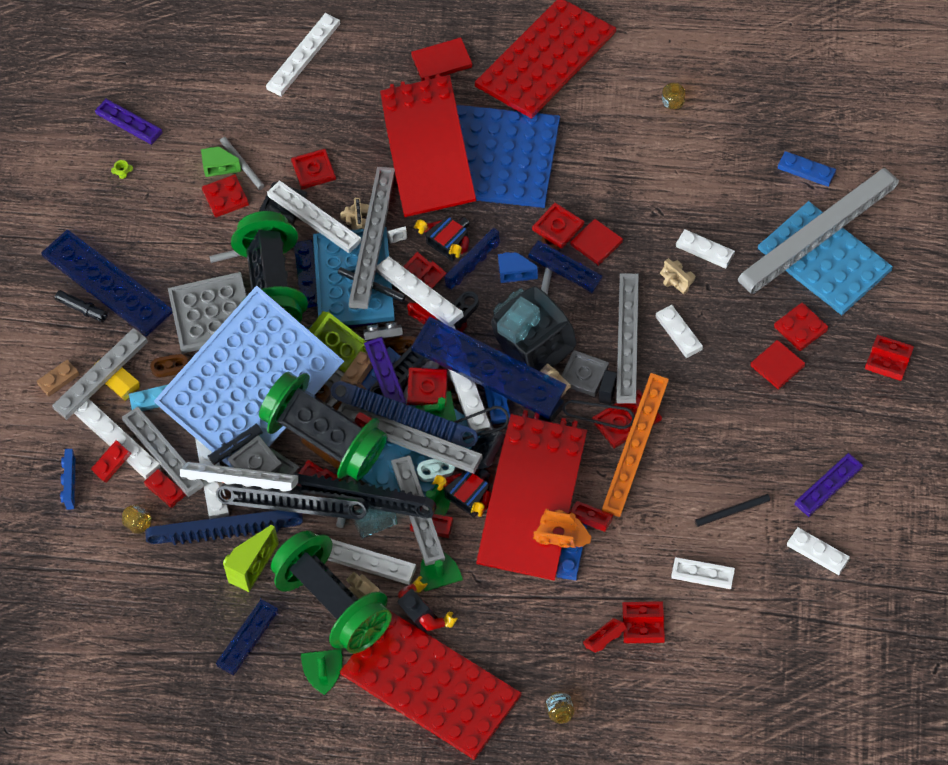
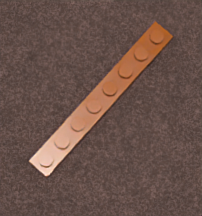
M650 373L602 511L617 517L621 516L669 379Z

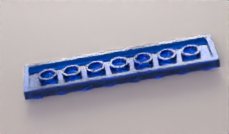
M68 229L41 252L43 258L146 337L173 313L172 308Z
M430 316L411 347L412 351L547 419L550 418L567 386Z

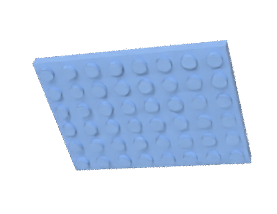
M256 286L154 400V403L212 453L220 448L222 443L229 442L256 423L263 432L259 436L270 447L287 428L282 426L274 434H269L267 432L268 423L259 418L261 405L274 383L288 371L297 377L307 373L310 379L306 391L315 396L344 363V360ZM251 434L247 435L246 437L238 441L237 444L246 439L247 437H249ZM232 445L231 447H229L228 449H226L225 451H223L222 453H220V455H222L223 453H225L227 450L231 449L234 445ZM229 456L222 460L228 467H233L228 461Z

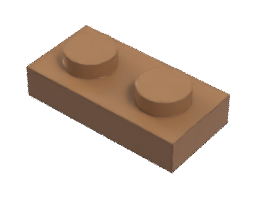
M360 351L340 380L352 385H356L359 382L362 384L373 368L368 354Z
M67 359L38 379L37 384L49 397L78 377L79 372Z

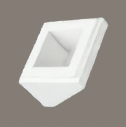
M406 226L387 231L389 243L406 240Z

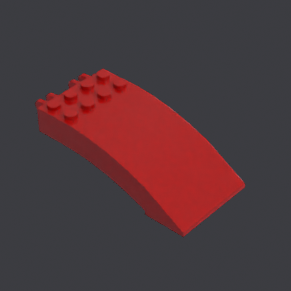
M438 73L435 74L434 79L425 76V80L406 85L405 81H402L399 87L390 84V88L380 91L404 217L476 201L450 75L440 77Z
M524 410L522 416L510 415L476 564L555 581L562 547L536 542L533 539L534 531H537L541 525L540 520L545 509L553 512L555 510H562L567 514L570 513L587 430L577 428L578 421L576 420L572 422V426H566V418H562L560 424L539 420L540 413L538 412L534 414L533 419L528 418V410ZM557 527L553 530V534L563 535L564 529Z

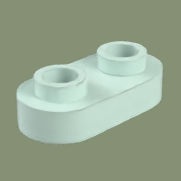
M436 459L426 460L418 465L417 477L424 482L434 481L437 475L448 477L454 473L455 466ZM446 466L448 467V469L443 470L442 467ZM428 471L430 474L425 475L423 472Z

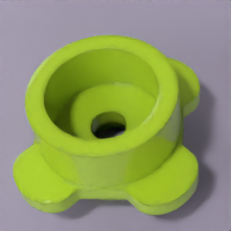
M118 160L115 162L111 172L124 179L133 170V167L128 165L125 160Z

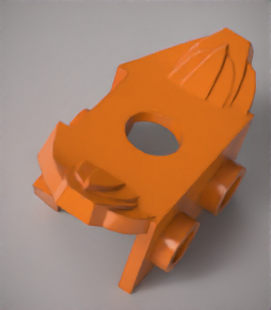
M545 509L540 520L541 525L537 531H534L533 537L536 542L541 544H553L563 548L583 547L591 542V535L580 520L575 518V514H567L562 510H555L553 512ZM561 527L564 529V534H553V530Z

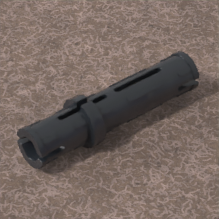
M59 290L55 295V301L83 313L86 317H92L102 323L107 319L108 312L97 308L91 302H84L62 290Z
M256 423L229 442L222 443L220 448L207 456L212 464L216 465L226 457L232 456V453L249 443L256 436L263 434V432ZM251 434L249 437H247L246 439L237 444L238 441H240L247 435ZM232 445H234L231 449L227 450L225 453H223L222 455H220V453H222L223 451H225L226 449H228L229 447H231Z

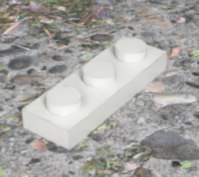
M685 229L676 242L677 248L725 269L735 253L732 249Z
M672 305L656 313L657 320L686 358L703 349L702 344Z
M798 527L787 542L788 547L837 575H840L850 559V556Z
M675 557L671 579L731 589L735 568Z

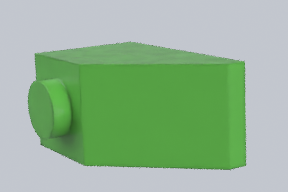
M220 147L201 149L205 177L241 172L239 158Z

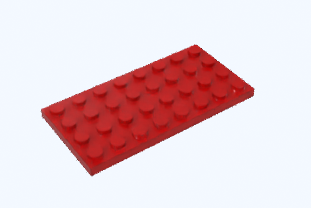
M556 0L475 81V87L532 119L616 33V27L566 0Z
M391 612L392 619L384 634L369 648L353 654L340 670V674L475 760L521 697V692Z

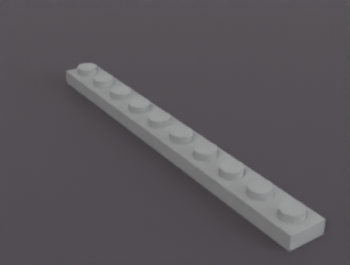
M377 167L349 298V308L368 309L395 179L394 168Z

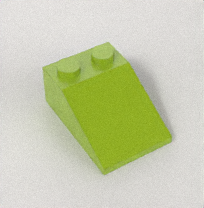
M322 311L309 329L313 335L344 360V363L338 368L343 373L346 372L360 351L367 353L364 345L367 341L329 312Z
M268 526L234 548L231 554L225 557L223 565L228 583L250 592L279 545L275 526Z

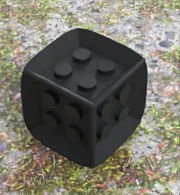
M537 286L526 289L508 302L494 315L491 321L496 340L509 358L527 376L541 371L546 364L554 367L567 357L576 346L574 328L567 316Z

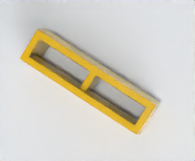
M123 367L105 383L124 401L129 398V393H134L140 389L139 381Z

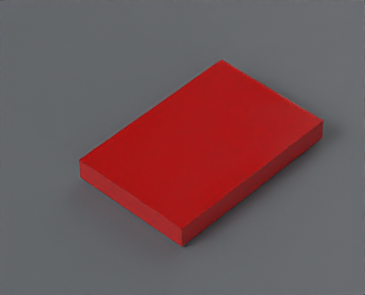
M461 37L411 52L412 59L422 81L425 80V76L434 79L435 74L438 73L441 77L472 68L471 59Z
M640 389L636 391V403H615L613 406L630 409L635 418L643 393ZM607 408L592 417V419L617 426H626L631 422L632 416L625 410ZM658 412L653 425L662 420ZM594 423L614 449L626 442L631 426L626 429H617Z

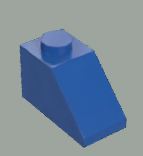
M517 252L498 254L501 283L538 279L537 265Z

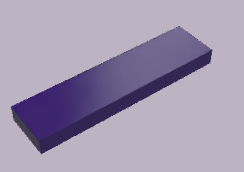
M105 99L95 110L96 115L151 145L163 133L161 128L108 99Z
M379 337L365 342L364 345L383 396L407 404L383 338Z
M847 453L801 495L794 505L810 517L863 468V464Z

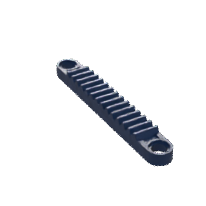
M338 381L331 387L333 398L354 407L464 447H473L478 442V433L470 427L347 382ZM340 385L346 388V394L342 397L336 394V388ZM466 432H471L474 436V440L471 443H466L463 440V435Z
M277 510L153 526L145 530L146 542L150 544L172 542L173 545H176L178 541L184 544L185 540L192 543L193 539L200 542L201 538L208 541L209 537L213 540H216L217 536L223 539L225 535L231 538L233 534L239 537L240 533H243L244 536H247L248 532L255 535L256 531L261 532L270 525L275 526V530L278 532L280 528L302 524L303 514Z

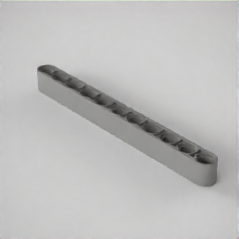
M886 168L881 169L746 269L739 276L738 282L751 294L756 293L890 193L898 185L899 179Z

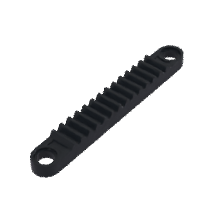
M472 291L464 292L453 303L454 306L463 312L464 316L454 324L456 332L479 307L478 295ZM467 298H473L475 300V302L472 305H466L464 303V301ZM439 319L393 364L401 387H404L408 381L409 367L421 368L422 365L426 364L427 360L431 359L432 355L436 354L438 349H441L435 332L436 329L447 327V325ZM378 381L371 387V392L381 391Z
M294 474L298 476V483L302 487L296 485L292 490L300 489V491L307 490L308 492L314 490L315 492L322 491V493L330 492V494L337 493L338 495L345 494V496L360 497L367 501L371 509L426 519L431 518L437 509V505L432 499L413 495L411 491L406 494L405 490L398 492L397 489L390 491L389 487L384 490L383 486L376 488L375 485L368 487L367 483L362 486L361 482L354 484L353 481L347 483L345 479L340 482L339 478L332 480V477L325 479L323 475L318 478L317 474L313 476ZM422 505L428 507L430 510L424 509Z
M223 483L216 491L217 499L221 503L228 505L356 520L364 518L369 511V504L363 498L345 496V494L338 495L337 493L330 494V492L322 493V491L315 492L314 490L308 492L307 490L300 491V489L280 491V489L276 488L263 489L260 486L245 487L242 484ZM223 489L229 490L231 497L224 496ZM355 504L360 505L363 508V512H356L353 506Z

